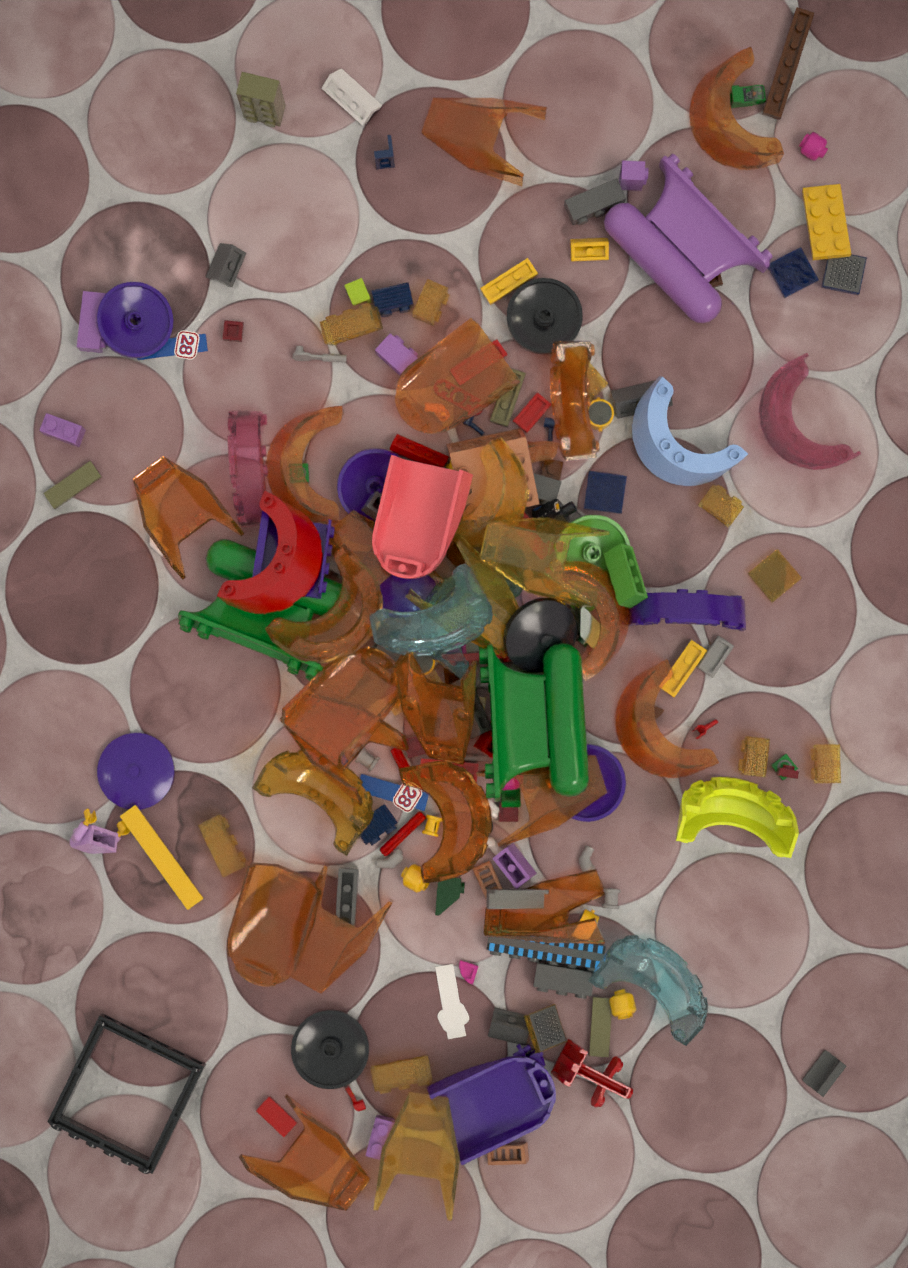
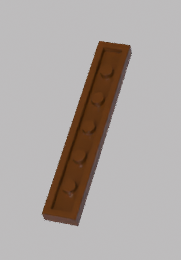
M796 8L762 115L778 120L781 119L814 12Z

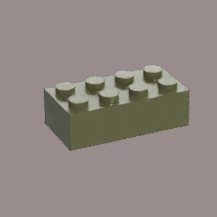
M241 72L236 95L243 117L251 123H257L258 121L263 122L268 127H280L286 106L280 81Z

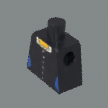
M554 499L531 510L535 531L545 544L570 527L569 515L577 511L575 504L570 501L563 505L559 499Z

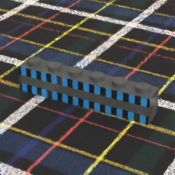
M490 926L486 950L490 951L491 955L496 956L506 953L509 954V958L520 959L521 956L528 957V961L540 962V959L547 960V964L559 966V963H565L568 968L578 969V966L586 967V971L597 972V969L602 970L606 946Z

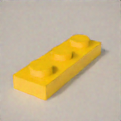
M527 258L481 287L480 291L488 303L492 305L536 277L538 272Z
M691 640L658 687L674 698L707 650Z

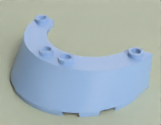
M662 376L656 379L637 404L632 424V438L635 449L643 464L654 475L666 482L681 486L702 485L719 478L748 455L745 450L735 444L710 454L694 453L683 448L674 439L668 427L667 409L674 390L673 386Z

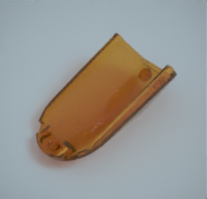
M253 862L248 866L227 937L228 957H231L235 965L234 969L245 980L255 985L271 987L285 982L296 971L322 895V891L313 879L279 864Z

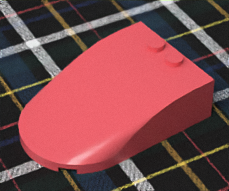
M391 455L372 535L374 554L387 572L400 578L417 579L430 574L440 565L464 512L473 474L464 470H451Z

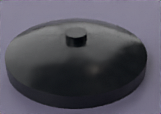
M551 278L534 279L520 286L512 295L507 307V326L513 339L525 350L541 355L554 354L567 348L578 336L583 320L582 306L575 292L563 282Z
M538 598L523 604L510 617L504 630L503 645L508 658L524 671L543 672L544 654L550 647L560 643L574 646L577 636L575 617L563 603L552 598Z
M339 1010L316 1012L299 1025L293 1036L291 1044L292 1061L299 1075L309 1084L322 1089L342 1088L356 1080L367 1064L369 1057L367 1034L362 1025L348 1013Z

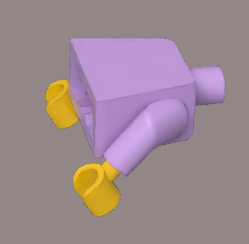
M86 809L83 812L85 820L81 821L79 826L73 830L70 846L89 854L115 853L121 835L129 834L130 830L123 821L117 823L118 832L89 825L97 821L95 810L90 814V810Z

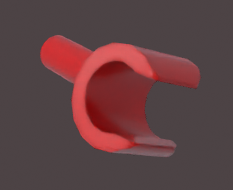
M715 719L704 726H696L692 730V732L697 730L700 733L696 739L704 736L709 728L718 724V721Z
M347 1087L345 1090L352 1099L354 1109L356 1111L365 1110L364 1100L357 1101L350 1087Z

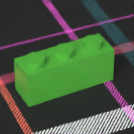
M620 543L604 553L605 564L610 574V581L613 585L618 604L632 608L648 598L633 547Z

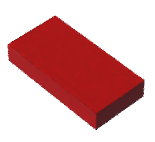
M537 392L515 417L513 423L527 434L552 404Z
M271 1096L256 1110L283 1137L298 1123Z

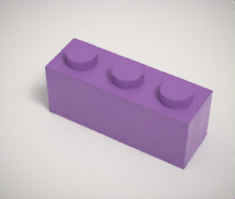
M83 291L76 346L79 351L102 353L103 348H106L96 323L97 309L106 293Z

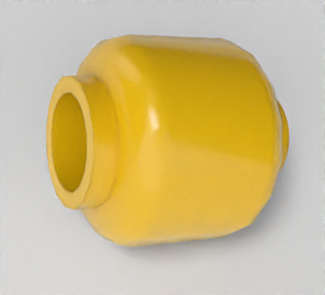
M412 864L409 868L405 867L401 874L403 885L416 893L422 890L425 891L431 881L429 871L417 864Z
M618 990L614 992V996L610 997L609 1004L614 1017H618V1020L633 1017V1013L636 1012L633 994L626 993L625 990Z

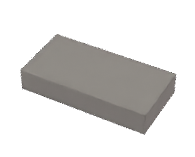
M718 635L696 668L713 678L734 645Z

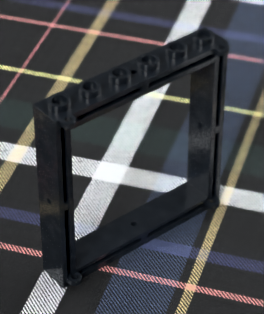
M102 1013L99 1015L47 1122L57 1131L64 1130L68 1132V1136L73 1139L79 1140L80 1138L86 1141V1145L95 1149L98 1147L104 1150L103 1153L110 1157L115 1155L121 1158L120 1161L126 1165L131 1166L133 1164L139 1167L138 1170L144 1174H153L207 1064ZM105 1029L192 1071L150 1157L64 1115Z

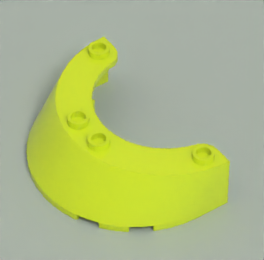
M712 777L710 781L703 782L699 780L691 784L690 788L683 793L676 841L683 843L693 842L697 834L704 828L714 825H730L745 829L761 838L777 857H792L799 836L797 820L792 809L789 806L786 807L781 802V798L772 791L765 792L758 788V784L742 779Z

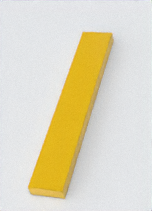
M134 805L123 813L120 818L186 909L189 910L204 899L138 806Z

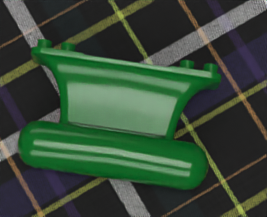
M220 539L214 542L208 549L205 558L206 565L212 573L227 580L249 579L253 576L256 550L231 540ZM324 577V581L327 582L326 593H322L321 599L301 597L293 603V606L280 612L254 614L227 605L217 597L203 610L196 612L180 610L178 613V624L180 625L179 629L186 633H190L192 628L197 629V636L204 640H208L210 635L221 637L282 661L287 665V672L298 675L299 670L305 672V679L316 682L317 677H322L324 668L312 658L309 650L308 636L313 615L316 614L326 619L342 617L350 608L351 595L343 584Z
M560 643L553 645L544 654V674H527L504 665L497 658L492 644H487V648H479V665L487 664V667H480V683H488V692L490 693L493 750L492 763L485 764V779H493V783H486V798H494V802H499L503 788L512 778L525 771L541 767H549L551 787L556 793L572 797L584 792L589 783L582 658L580 652L569 644Z

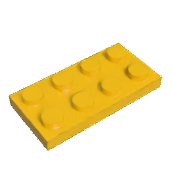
M834 184L803 188L802 196L812 260L850 257L851 248L841 185Z

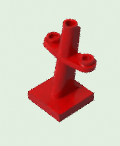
M568 1038L551 1071L554 1077L568 1087L571 1086L576 1074L597 1084L591 1098V1105L594 1107H601L604 1104L606 1089L625 1099H629L632 1096L633 1088L612 1078L623 1067L621 1058L613 1057L602 1073L583 1063L588 1051Z

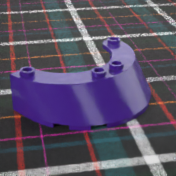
M677 589V592L647 593L648 598L629 608V626L653 625L660 623L661 620H665L666 624L717 626L722 623V627L726 629L746 630L745 600L742 599V596L708 594L707 590H696V593H688V589Z

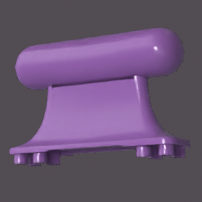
M672 153L669 157L664 156L660 160L659 167L664 174L665 185L660 199L651 212L645 217L635 206L629 203H619L607 212L604 226L607 233L691 320L697 323H706L716 318L722 307L719 293L709 282L720 273L741 265L752 266L761 273H764L769 268V262L773 256L767 249L760 252L757 249L760 243L756 237L751 235L747 239L693 185L694 183L691 181L693 173L687 167L682 171L678 168L677 164L680 160Z

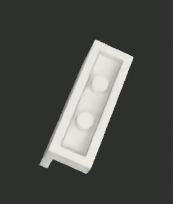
M343 69L330 74L321 88L362 126L367 124L372 114L382 107V104Z

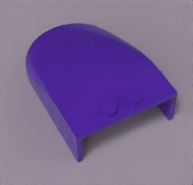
M509 1056L474 1066L426 1087L457 1152L461 1165L541 1127L550 1117L556 1101V1089L549 1072L542 1064L525 1056Z

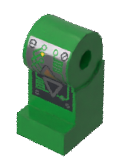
M763 85L731 86L729 90L731 108L765 103V87Z

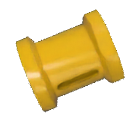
M426 814L427 822L422 833L438 837L439 825L443 818Z

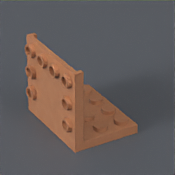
M521 428L446 444L453 470H464L473 474L465 509L462 514L464 521L539 504L527 440Z

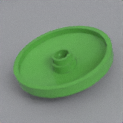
M584 515L572 520L570 527L559 535L555 546V562L560 574L569 584L584 591L595 592L612 587L610 574L605 564L604 553L620 543L630 546L627 534L617 522L605 516Z

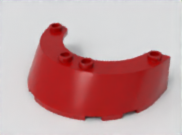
M264 491L259 504L262 511L273 520L277 529L278 546L275 556L270 564L258 575L245 580H228L222 584L217 594V597L227 605L254 614L280 612L293 606V603L304 597L311 590L319 576L323 561L321 537L309 517L277 496Z

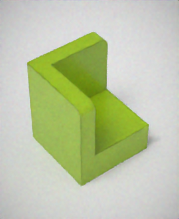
M362 278L344 285L353 306L366 301L368 304L371 303V298Z

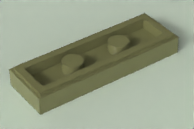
M507 368L490 422L508 428L526 373Z
M89 461L43 494L52 507L57 509L102 478L93 463Z
M593 997L589 1056L609 1057L612 1014L609 1004L610 998Z

